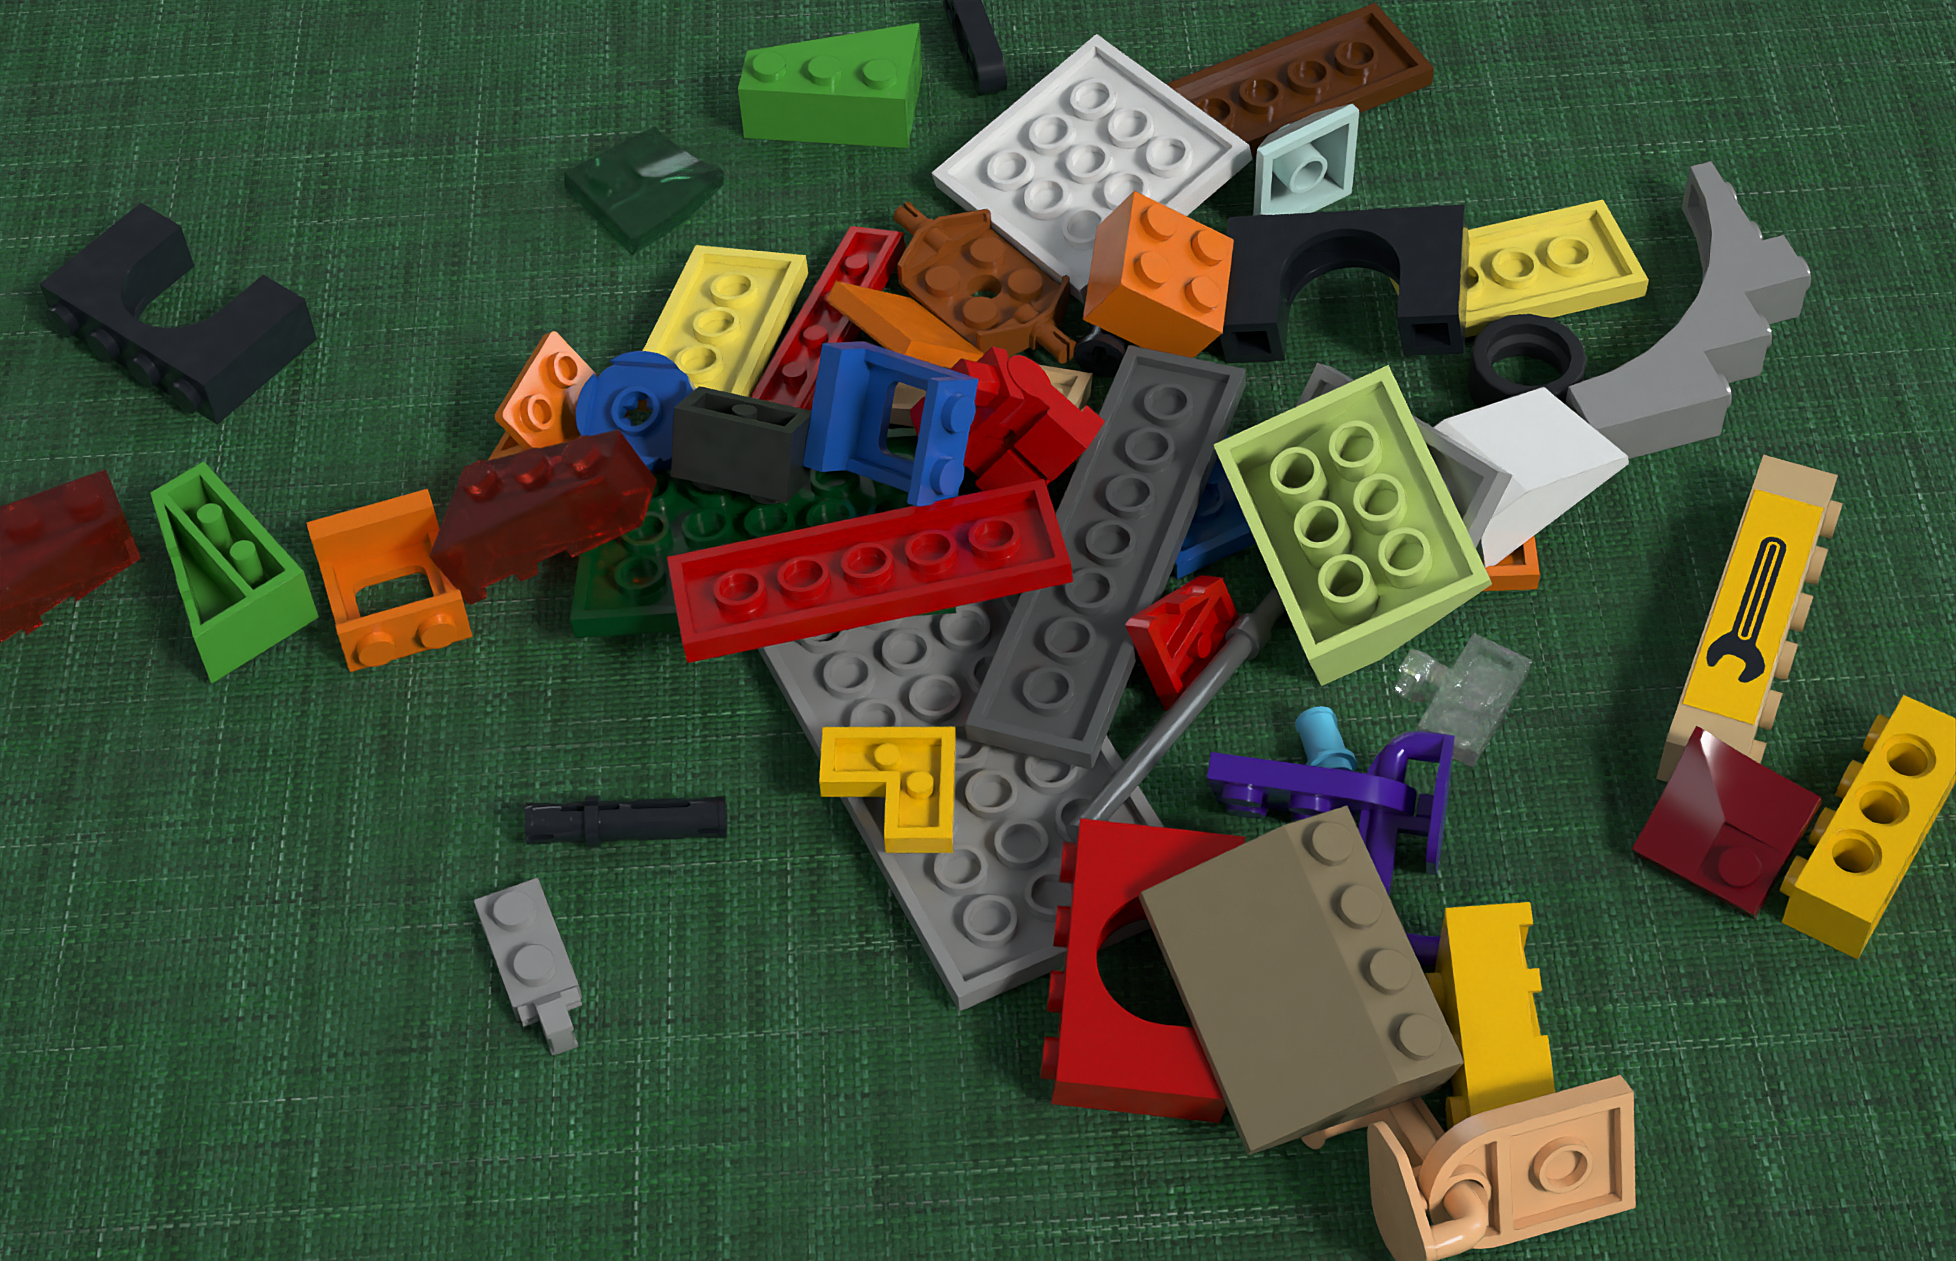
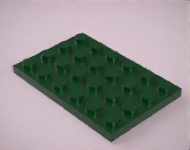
M915 428L888 429L886 439L888 450L894 455L914 461L918 442ZM595 457L570 615L574 637L584 638L680 631L667 557L914 506L907 503L909 492L847 470L819 472L811 469L810 480L787 503L764 504L753 500L750 494L728 489L708 491L697 488L693 481L671 477V469H660L657 472L644 475L623 474L610 469ZM956 607L915 616L956 613Z

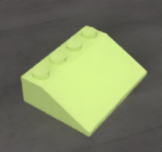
M1389 365L1213 444L1308 661L1321 686L1381 660L1492 585L1489 575Z

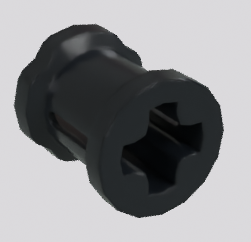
M1088 322L1087 334L1077 342L1074 351L1075 361L1082 369L1088 373H1093V375L1099 377L1116 376L1126 353L1125 346L1127 340ZM1105 348L1107 358L1105 360H1102L1101 356Z

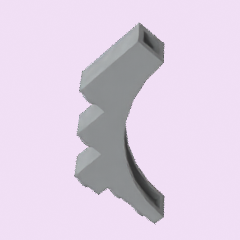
M1712 161L1690 166L1682 203V210L1697 240L1703 271L1702 285L1698 296L1679 323L1648 351L1611 372L1568 386L1565 405L1624 452L1628 459L1719 436L1726 410L1730 407L1732 401L1729 383L1761 375L1767 348L1772 343V333L1769 324L1799 317L1806 290L1811 285V274L1806 260L1802 256H1797L1784 235L1763 240L1758 225L1754 221H1749L1740 207L1733 186L1729 182H1724Z

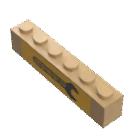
M1763 455L1665 742L1656 779L1665 782L1670 780L1696 726L1706 730L1729 746L1761 764L1767 743L1754 739L1758 727L1771 731L1783 693L1771 690L1774 678L1787 681L1798 647L1797 643L1786 641L1789 629L1801 633L1803 631L1813 596L1801 592L1805 582L1813 585L1818 584L1828 549L1816 545L1819 536L1832 539L1843 504L1831 500L1838 475Z

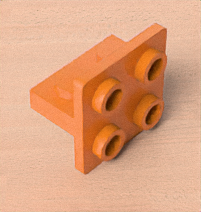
M556 331L543 335L496 411L495 420L506 431L487 463L502 478L526 471L534 473L543 468L570 497H575L584 493L592 478L595 456L590 451L577 428L576 406L585 382L595 372ZM629 410L626 411L625 418L628 417Z

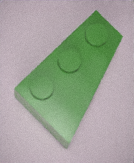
M914 23L748 50L738 86L744 138L908 148L922 77L920 24Z
M204 461L150 492L190 622L192 635L211 684L319 618L304 571Z

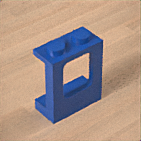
M866 342L823 343L802 466L819 472L847 470L909 492L907 503L914 506L932 505L935 501L958 497L959 487L964 478L963 463L970 425L975 416V397L979 379ZM899 382L926 391L914 461L892 454L886 445L894 392Z

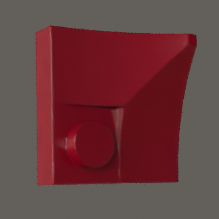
M1696 726L1632 851L1634 855L1756 919L1819 809L1822 800L1820 796L1777 774L1706 730Z

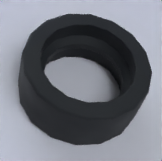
M1519 314L1508 315L1493 321L1475 337L1471 351L1467 377L1471 399L1478 408L1545 387L1565 404L1568 386L1583 381L1587 361L1583 344L1568 327L1548 317ZM1528 356L1541 359L1552 365L1562 377L1546 385L1525 386L1512 383L1499 376L1491 366L1495 362L1507 357Z

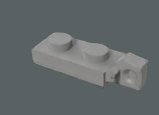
M535 878L475 899L474 903L517 1022L521 1021L524 1027L539 1021L552 1056L579 1047L568 1010L582 1006V995L539 879Z

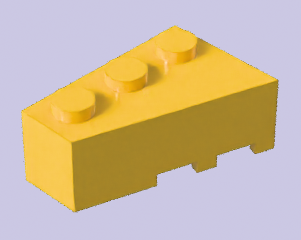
M1530 902L1445 908L1435 972L1425 973V977L1464 1060V1063L1450 1078L1453 1096L1446 1098L1445 1106L1448 1130L1476 1114L1556 1093L1548 1035L1541 1036L1533 993H1540L1542 991L1539 968H1527L1524 953L1528 928L1533 925Z

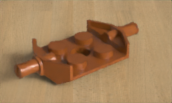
M905 202L904 208L900 205L896 209L893 216L894 221L913 236L897 264L899 285L933 315L984 354L992 346L1005 349L1009 357L1029 347L1035 350L1042 346L1062 364L1067 362V358L1071 360L1074 357L1077 343L1057 328L1063 321L1070 300L1069 276L1065 275L1062 277L1061 286L991 228V212L988 209L941 216L935 220L928 219L911 202ZM979 291H991L998 294L992 299L987 297L973 298L971 296Z

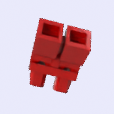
M992 346L977 362L961 358L950 369L979 379L975 397V416L970 425L963 465L968 467L978 477L975 484L982 491L1044 479L1047 486L1050 481L1055 480L1089 447L1105 423L1087 405L1082 410L1077 408L1051 385L1046 372L1033 360L1021 355H1014L1009 358L1005 349ZM925 396L910 409V416L917 436H919Z

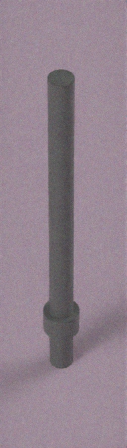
M1277 589L1271 590L1251 614H1242L1226 632V643L1068 825L1066 832L1074 843L1076 842L1080 818L1108 821L1244 660L1255 658L1270 641V630L1286 612Z

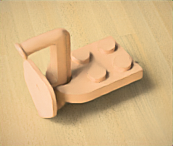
M1621 1075L1482 1112L1461 1121L1446 1133L1422 1098L1418 1097L1301 1137L1308 1147L1320 1149L1324 1145L1325 1140L1330 1137L1368 1126L1367 1144L1372 1207L1382 1239L1395 1261H1437L1461 1254L1470 1249L1494 1248L1636 1208L1634 1091ZM1426 1214L1428 1215V1217H1429L1430 1220L1432 1221L1433 1226H1429V1222H1428V1219H1427Z

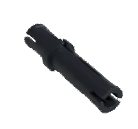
M586 795L585 801L569 803L526 802L525 836H527V845L571 842L586 843L587 848H601L602 842L684 838L724 839L728 835L726 795L703 798H659L626 801H601L600 795Z

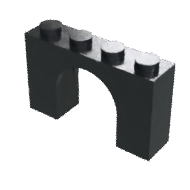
M140 203L39 284L49 308L46 310V316L51 325L61 335L67 338L75 336L88 344L92 351L107 363L117 362L128 369L135 379L145 387L152 388L155 386L170 395L174 402L185 412L190 414L197 412L218 425L317 339L306 301L291 290L262 275L219 312L196 324L176 328H162L139 321V317L144 309L155 298L194 267L182 227Z
M1464 204L1331 212L1317 211L1312 213L1275 215L1260 214L1228 218L1227 236L1234 239L1223 333L1220 335L1226 363L1285 361L1289 312L1295 297L1313 279L1327 272L1342 268L1372 269L1387 275L1399 285L1397 319L1404 356L1464 353L1470 248Z

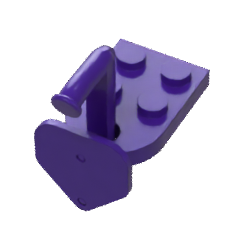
M1410 731L1392 738L1380 751L1368 769L1367 774L1211 752L1207 780L1217 802L1227 804V813L1246 818H1266L1268 809L1293 813L1292 821L1296 822L1348 806L1354 822H1359V833L1390 898L1399 833L1428 837L1426 873L1430 875H1437L1455 735L1426 731ZM1408 759L1439 763L1434 795L1419 793L1416 817H1414L1418 792L1413 787L1405 784ZM1405 932L1420 966L1435 967L1440 936Z

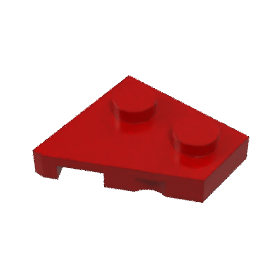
M1200 575L1135 614L1125 624L1165 711L1173 705L1226 643V632L1239 618L1224 580L1221 577Z

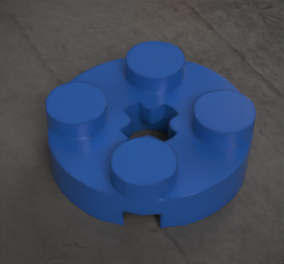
M634 351L621 354L610 360L613 365L605 369L598 377L593 373L585 382L576 406L577 428L593 455L614 471L629 475H644L657 472L660 469H671L674 407L696 388L690 378L666 356L649 351ZM640 400H647V407L652 411V414L643 424L634 426L630 419L625 418L626 411L636 410Z

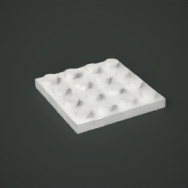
M1096 34L931 174L936 187L967 212L988 209L991 212V228L1060 286L1062 284V277L1065 275L1069 276L1070 294L1085 304L1097 226L1133 191L1188 216L1252 160V154L1249 144Z

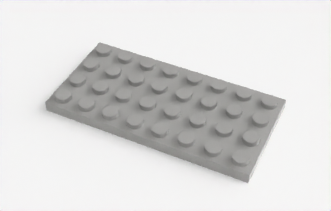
M1018 594L957 606L956 613L905 617L757 648L819 760H821L822 727H955L956 764L953 853H885L884 823L886 797L840 798L959 1012L1047 974L1051 970L1064 966L1065 948L1053 947V932L1057 905L1069 906L1071 884L1059 883L1063 841L1073 842L1068 837L1066 828L1123 763L1107 735L1092 770L967 739L966 720L1020 598ZM1139 786L1136 787L1108 820L1110 822L1164 827ZM1148 919L1136 921L1120 928L1102 944L1099 950L1150 929L1151 926Z

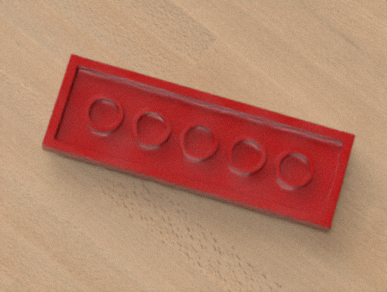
M1044 479L935 501L932 505L910 506L667 557L687 663L1073 582L1071 561Z

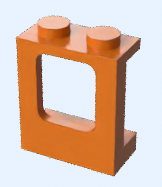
M428 489L306 522L336 623L337 634L350 672L367 667L381 666L391 660L429 649L443 648L453 642L473 637L461 592L458 589ZM414 573H422L428 577L434 597L368 616H360L356 594L362 588Z

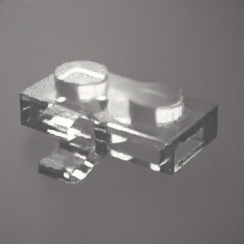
M1473 633L1452 669L1438 663L1421 651L1410 649L1399 667L1398 672L1402 673V676L1397 682L1394 691L1405 699L1414 702L1432 700L1416 731L1455 735L1453 758L1474 768L1527 678L1532 660Z

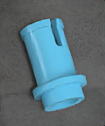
M1320 706L1310 708L1301 713L1295 721L1297 733L1299 732L1308 759L1306 765L1355 772L1357 768L1356 758L1351 751L1345 749L1337 725L1338 720L1335 713L1333 714L1332 709Z

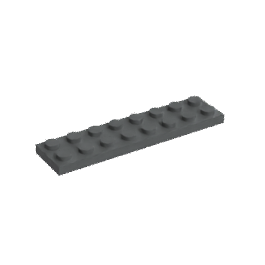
M1131 345L1128 346L1099 413V416L1105 423L1089 447L1082 453L1056 512V518L1071 561L1073 582L1021 593L966 720L965 728L968 740L1090 770L1093 769L1138 657V652L1125 624L1129 618L1159 601L1162 597L1218 457L1213 444L1225 439L1245 389L1246 369Z

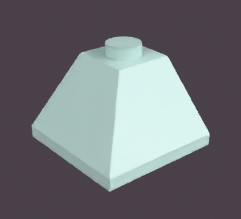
M1348 104L1313 113L1299 121L1281 127L1278 131L1266 137L1257 148L1253 216L1260 214L1312 213L1352 194L1359 109L1355 105Z

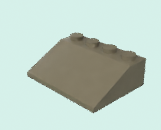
M1348 806L1283 825L1140 893L1139 900L1247 1155L1438 1091L1464 1063Z

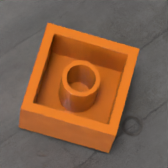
M1133 191L1097 226L1083 320L1142 348L1194 358L1223 333L1234 239Z

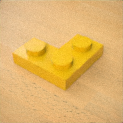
M822 727L819 777L821 797H886L884 823L885 853H953L956 764L955 727Z

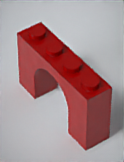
M1080 818L1076 842L1063 841L1059 883L1071 884L1069 906L1057 905L1053 947L1065 948L1063 971L1051 970L1046 1008V1012L1059 1013L1057 1037H1044L1040 1079L1053 1080L1051 1104L1220 1123L1226 1103L1194 1028L1153 1023L1138 1018L1126 1011L1106 990L1099 975L1096 956L1102 944L1114 932L1130 923L1147 919L1139 900V895L1142 891L1245 844L1244 836Z

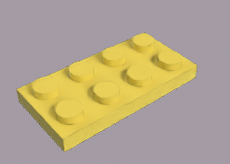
M1603 199L1468 230L1470 248L1465 338L1478 335L1489 323L1508 315L1533 314L1553 318L1646 296L1649 279ZM1390 278L1399 296V285Z
M695 245L643 351L658 353L669 358L690 378L695 388L701 386L750 397L763 375L808 276L806 255ZM640 400L635 410L652 412L647 407V400Z

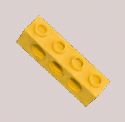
M1905 695L1901 698L1890 718L1880 713L1876 717L1862 747L1863 750L1870 752L1864 764L1855 760L1851 761L1835 796L1843 799L1837 811L1827 807L1823 809L1808 840V844L1816 848L1809 860L1798 855L1796 856L1780 888L1781 893L1790 897L1781 923L1857 960L1956 783V718ZM1841 868L1848 869V870H1850V871H1852V872H1854V873L1847 872V871H1845V870H1843V869H1841Z

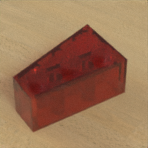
M619 429L593 436L584 435L572 441L547 447L530 448L521 453L488 461H476L471 465L464 466L429 557L457 590L460 589L461 595L467 603L472 605L487 598L485 587L515 574L522 582L537 575L538 567L536 563L564 550H567L572 558L642 526L657 480Z
M106 469L0 507V643L20 629L28 635L43 624L41 615L70 596L77 602L141 558Z

